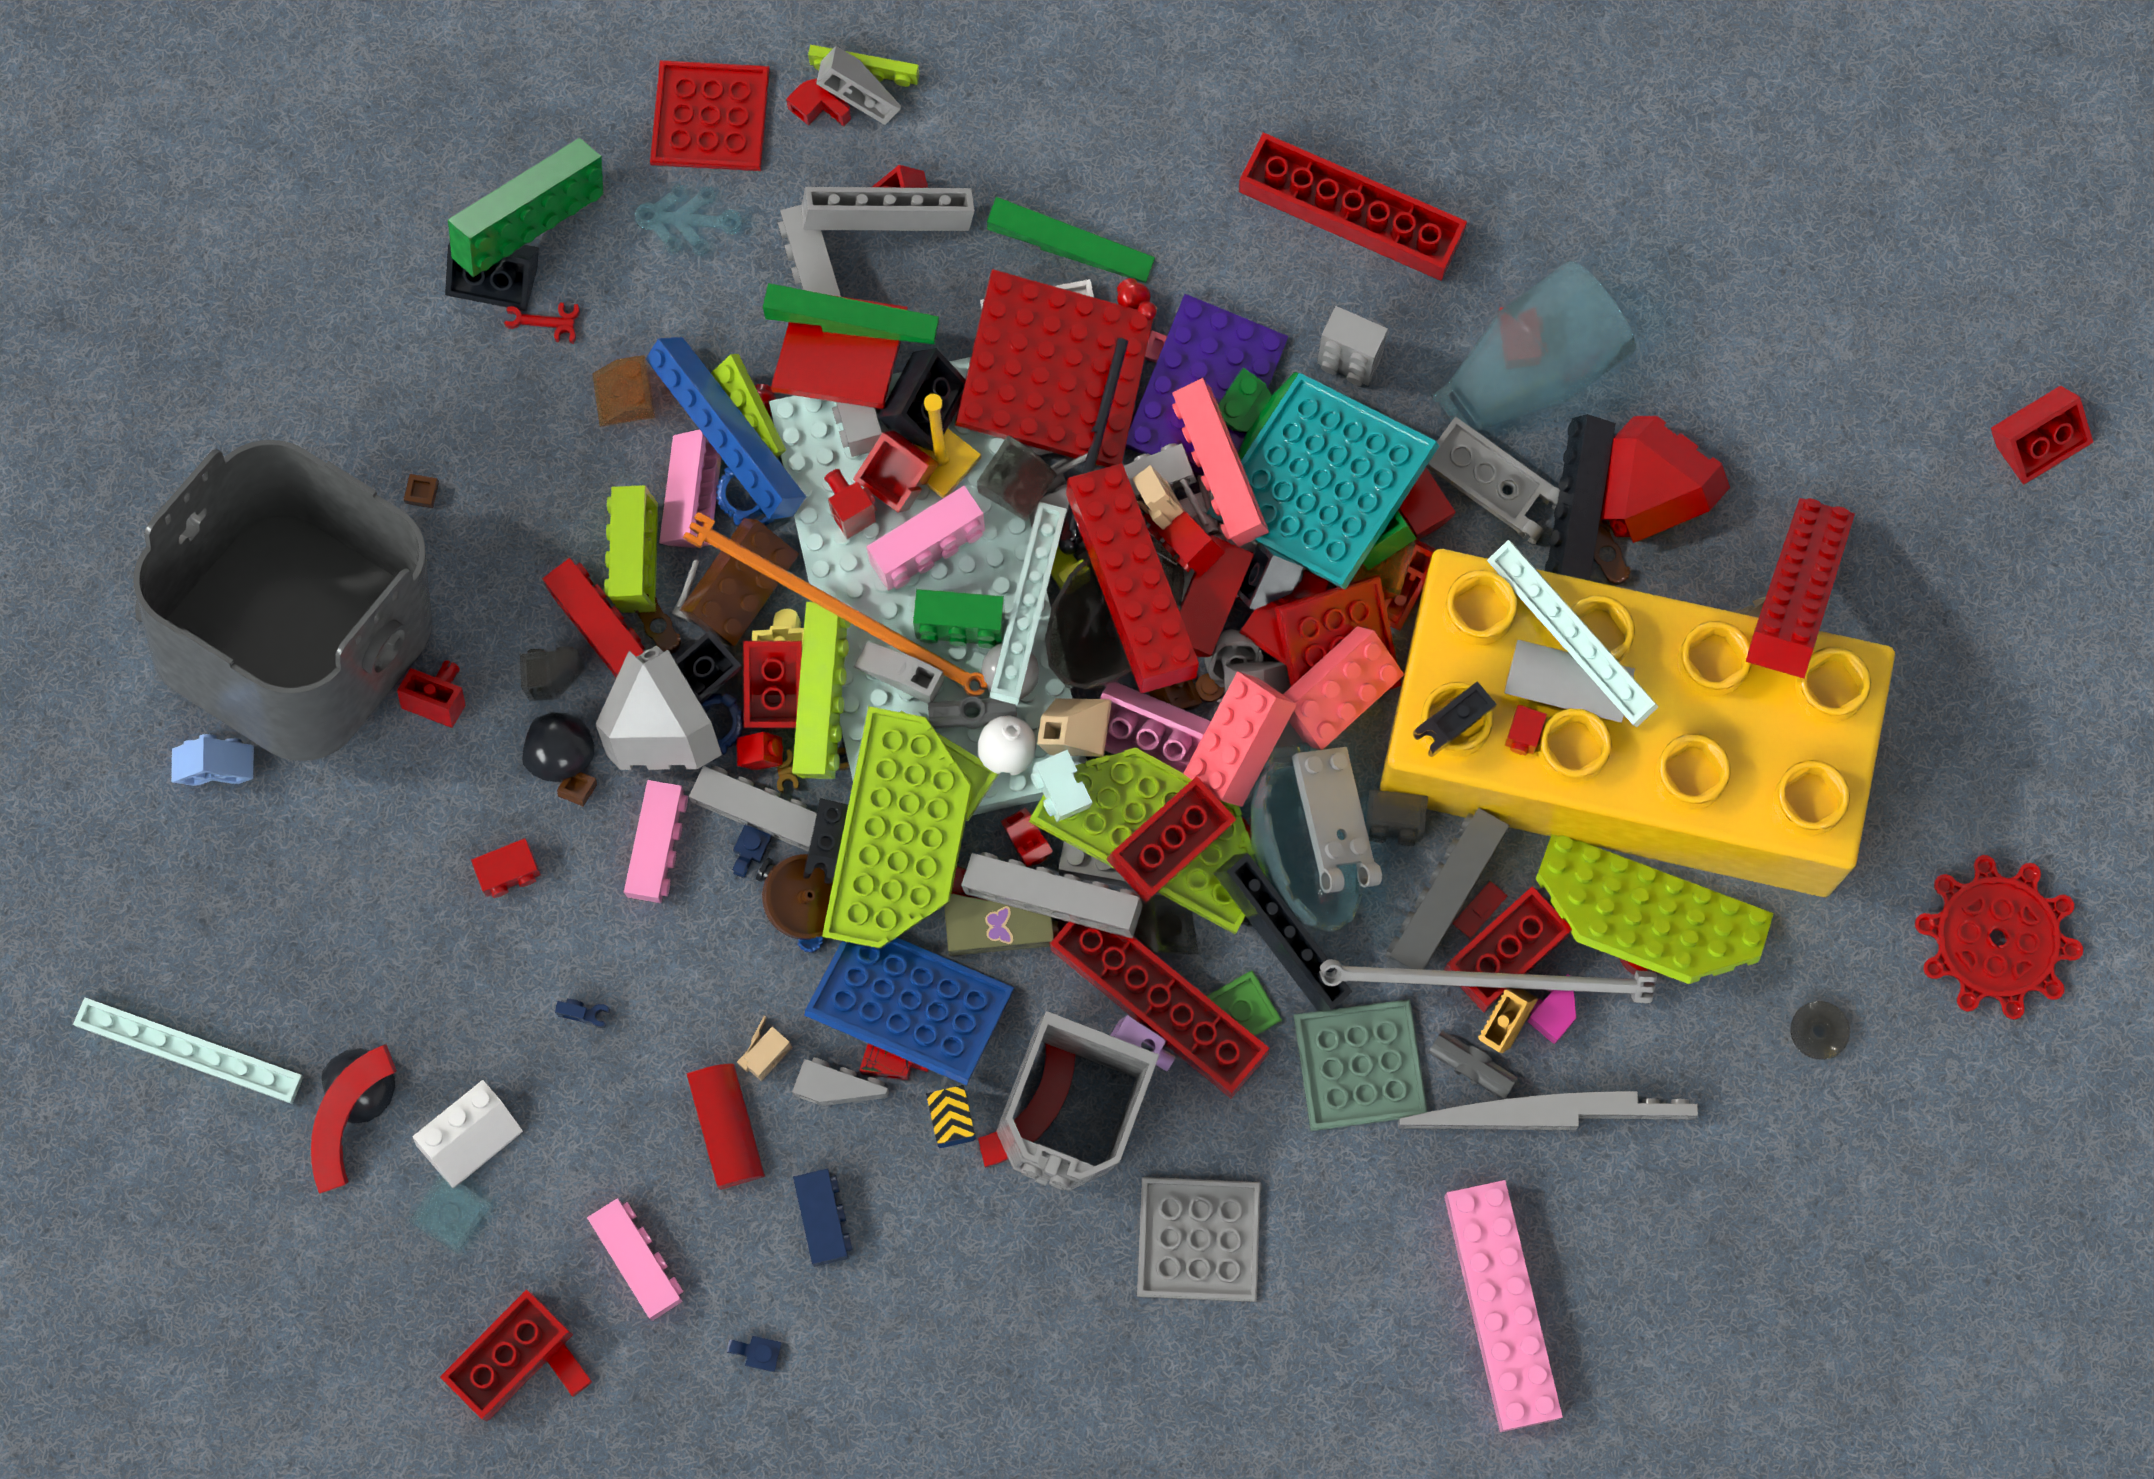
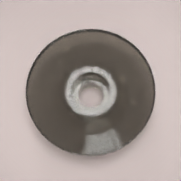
M1814 1001L1805 1004L1794 1014L1790 1025V1033L1794 1045L1802 1054L1812 1059L1826 1060L1835 1057L1846 1047L1850 1037V1026L1845 1014L1837 1006L1825 1001ZM1815 1027L1823 1029L1824 1034L1822 1037L1814 1035L1813 1029Z

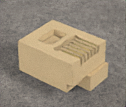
M1151 465L1132 478L1146 503L1145 505L1142 501H1137L1139 507L1147 514H1150L1152 520L1162 530L1169 526L1173 519L1184 512L1169 483Z
M763 1016L753 1035L750 1047L737 1061L740 1067L746 1072L750 1071L760 1081L792 1049L790 1042L773 1027L760 1039V1032L767 1019L766 1016Z

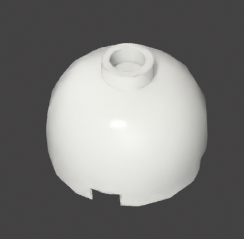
M1000 716L991 720L983 728L978 741L979 759L985 767L997 774L1011 772L1010 775H1017L1025 771L1031 765L1036 751L1034 732L1025 721L1014 716Z

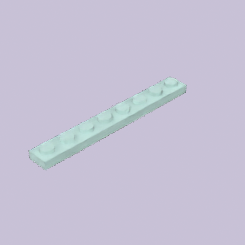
M1042 502L1038 504L989 698L1018 705L1066 508Z
M1509 540L1505 542L1487 560L1496 572L1509 582L1520 599L1632 725L1638 727L1659 707Z
M85 997L73 1023L78 1028L293 1104L303 1080V1076Z

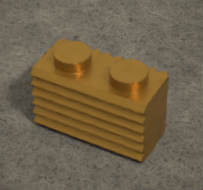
M1507 988L1504 990V994L1501 995V999L1495 1005L1496 1009L1492 1011L1493 1014L1489 1016L1490 1019L1487 1020V1024L1481 1030L1482 1034L1478 1035L1479 1040L1500 1053L1509 1050L1536 1004L1537 997L1524 989Z

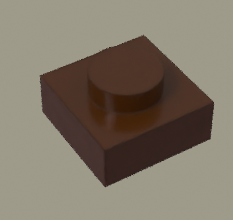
M409 474L404 496L405 504L433 508L439 480L433 477Z
M582 772L576 776L563 779L557 789L558 797L584 807L597 786V780Z

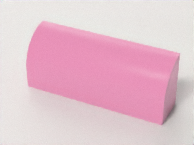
M700 429L673 435L660 544L697 548V546L683 538L685 532L697 537L698 534L689 529L691 522L701 527L704 525L694 518L696 513H702L714 520L721 456ZM704 541L701 547L708 546L711 544Z

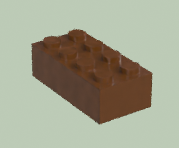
M744 518L730 537L731 540L788 571L799 555L798 552L757 519ZM720 551L679 611L706 632L710 630L722 644L735 646L779 583L727 553Z

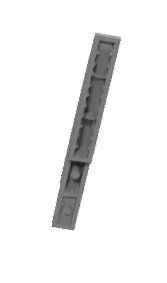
M1637 1091L1564 1093L1502 1099L1426 1112L1400 1118L1398 1128L1576 1130L1579 1127V1118L1694 1120L1698 1116L1697 1104H1689V1099H1672L1671 1104L1660 1103L1659 1099L1648 1098L1642 1099V1103H1638Z

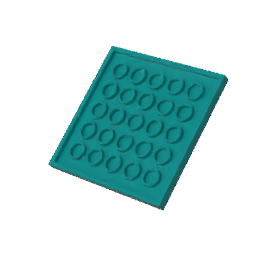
M1299 373L1241 460L1269 530V533L1253 541L1274 549L1300 563L1305 569L1346 589L1439 448V444L1437 441ZM1211 505L1207 515H1211L1219 523L1224 524L1222 516H1217Z

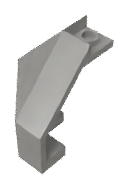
M655 646L635 657L629 651L596 722L607 757L620 770H632L633 765H646L648 770L670 769L671 765H685L686 769H698L721 756V750L712 723L668 650L663 652L658 646Z

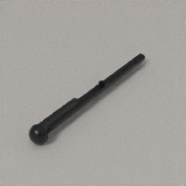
M1118 338L1096 423L1091 430L1095 434L1087 453L1082 474L1095 470L1128 345V340ZM1069 504L1058 546L1064 554L1072 555L1080 548L1075 543L1079 528Z

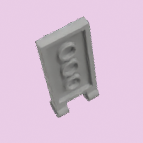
M1455 416L1438 439L1439 448L1426 467L1516 530L1522 538L1526 534L1529 535L1528 542L1536 544L1544 530L1524 515L1537 497H1540L1542 502L1547 505L1552 501L1554 505L1551 508L1555 510L1560 490ZM1503 486H1510L1512 494H1504L1502 491Z
M1347 747L1300 752L1292 755L1322 890L1325 893L1342 891L1344 888V875L1337 866L1356 864L1357 879L1362 887L1380 885L1382 872L1380 866L1374 862ZM1338 830L1343 833L1344 840H1340L1337 837Z

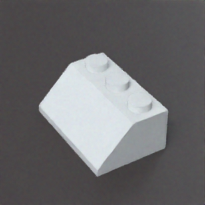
M482 1080L412 1137L419 1150L454 1189L523 1131L502 1101Z

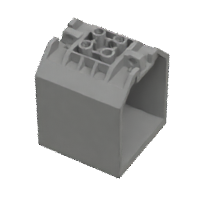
M1046 1011L1035 1027L996 1131L1013 1170L1021 1172L1026 1177L1035 1179L1036 1183L1046 1186L1049 1182V1185L1067 1191L1107 1174L1121 1160L1159 1054ZM1041 1042L1136 1078L1106 1161L1097 1166L1033 1143L1020 1136L1013 1120V1115Z

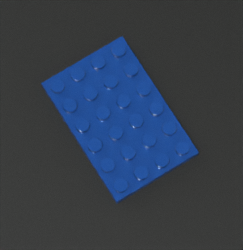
M900 938L894 939L882 948L842 941L807 1005L804 1016L967 1086L1013 994L1014 987Z

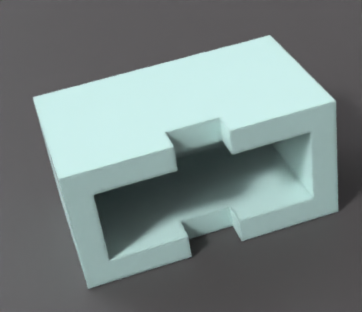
M1068 749L1035 763L1032 769L1034 773L1031 774V778L1036 789H1042L1046 798L1043 800V803L1050 817L1054 815L1056 821L1059 822L1089 809L1092 801L1083 781L1077 783L1074 778V773L1077 772V769Z

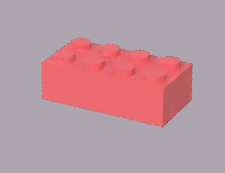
M1357 626L1283 694L1297 704L1289 719V723L1305 745L1323 750L1405 675L1375 631Z
M1237 671L1183 774L1191 780L1197 776L1220 801L1243 807L1297 704L1261 679Z

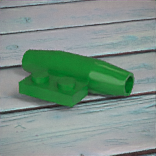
M1242 368L1227 389L1218 406L1228 428L1232 431L1246 433L1238 451L1240 461L1299 373L1294 372L1271 395L1266 383L1245 368Z

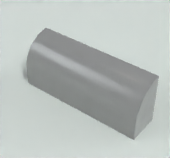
M1517 640L1506 681L1505 694L1565 709H1584L1596 714L1598 717L1622 723L1624 714L1568 652ZM1623 666L1634 677L1635 668Z

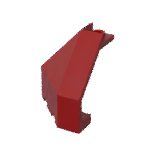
M1633 416L1613 438L1601 519H1609L1615 537H1631L1632 542L1635 543L1709 512L1730 489L1722 463L1714 457L1708 459L1697 451L1699 446L1680 433L1678 436L1665 427L1666 422L1660 417Z

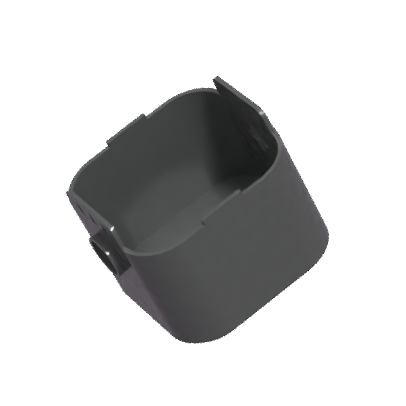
M280 440L255 441L236 448L225 457L220 450H212L154 515L144 531L146 547L137 560L133 582L152 662L157 674L172 690L265 750L281 758L309 761L326 757L341 749L355 735L418 658L429 641L432 630V614L424 539L417 524L404 511L377 495L376 490L330 461L326 463L293 443Z

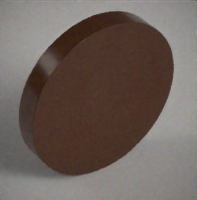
M808 854L791 856L775 865L764 882L762 892L763 907L772 925L784 935L800 940L813 939L823 935L833 881L831 884L825 883V873L821 868L813 869L809 879L803 877Z

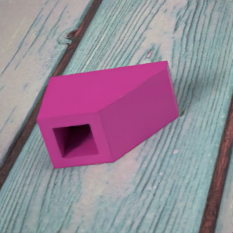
M1547 990L1550 992L1549 996L1544 1001L1538 998L1530 1012L1531 1016L1527 1022L1553 1044L1560 1039L1576 1019L1574 991Z

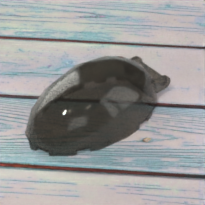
M1150 535L1156 552L1166 557L1164 558L1158 554L1180 611L1185 583L1184 568L1176 561L1180 556L1176 554L1173 557L1161 545L1162 541H1158ZM1088 557L1069 574L1052 605L1045 634V647L1048 666L1066 688L1097 691L1130 676L1133 672L1090 557Z

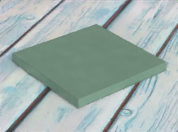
M1410 999L1293 1015L1310 1131L1394 1121L1428 1112Z

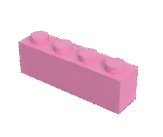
M647 780L624 893L628 898L661 903L662 897L669 894L671 881L666 879L668 868H674L676 861V851H672L674 840L680 839L682 832V823H678L680 812L685 813L688 803V796L684 795V790L680 785Z
M617 1198L587 1217L647 1316L653 1321L683 1302L679 1295L684 1291L675 1277L670 1280L664 1272V1269L668 1267L659 1252L653 1254L648 1244L652 1240L644 1227L640 1229L636 1227L633 1219L637 1216L628 1202L622 1204Z

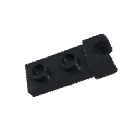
M1477 681L1439 712L1419 725L1413 731V737L1419 740L1424 736H1431L1434 739V743L1430 745L1428 755L1434 757L1447 747L1450 742L1493 710L1497 704Z
M820 798L803 872L805 879L810 878L813 869L821 868L825 873V883H832L848 804Z

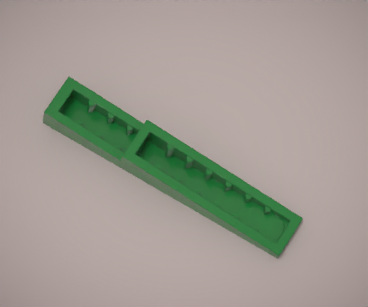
M998 197L995 198L987 220V229L1039 246L1040 250L1127 278H1134L1136 281L1143 283L1147 282L1155 260L1153 256Z
M768 283L763 303L764 316L767 320L819 325L822 327V332L935 344L939 325V316Z

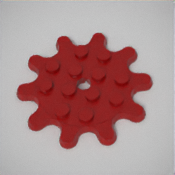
M1981 855L1974 862L1975 877L1970 883H1959L1947 874L1938 876L1934 881L1936 892L1944 900V908L1938 914L1923 913L1915 920L1916 930L1920 934L1933 937L1938 943L1937 954L1924 963L1923 970L1930 979H1939L1950 975L1959 981L1961 988L1957 996V1005L1963 1011L1970 1012L1975 1010L1984 997L1992 996L2000 1002L2003 1014L2009 1019L2016 1020L2024 1013L2023 999L2028 991H2039L2050 1000H2057L2064 994V985L2054 973L2055 964L2065 959L2075 961L2083 954L2082 944L2076 939L2065 937L2059 929L2060 921L2073 912L2074 902L2067 895H2058L2051 899L2041 896L2037 889L2041 871L2036 864L2026 863L2021 866L2016 876L2006 878L1998 873L1996 863L1992 857ZM1998 930L2005 935V943L2003 945L1997 946V944L1993 943L1990 937L1992 931Z

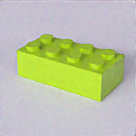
M645 485L611 487V496L607 497V511L611 514L610 524L606 525V537L610 541V551H606L605 554L606 567L609 568V578L605 579L604 583L605 594L621 613H635L634 610L639 612H655L658 502Z

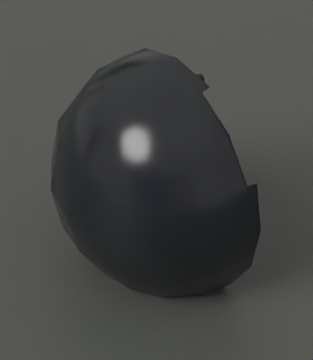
M551 712L535 718L531 723L524 743L522 762L533 776L545 781L561 782V780L576 776L585 768L587 769L593 759L595 744L590 730L579 718L568 713Z
M363 1048L350 1049L332 1058L323 1069L321 1075L324 1093L326 1094L334 1080L346 1067L371 1050ZM394 1073L374 1083L360 1096L347 1122L353 1124L369 1122L384 1112L391 1103L396 1088Z

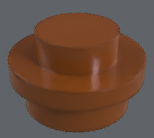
M1208 673L1200 676L1196 682L1195 688L1200 699L1203 701L1213 702L1223 695L1224 687L1218 686Z

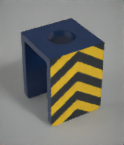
M964 1085L926 1093L939 1148L967 1143L976 1139Z

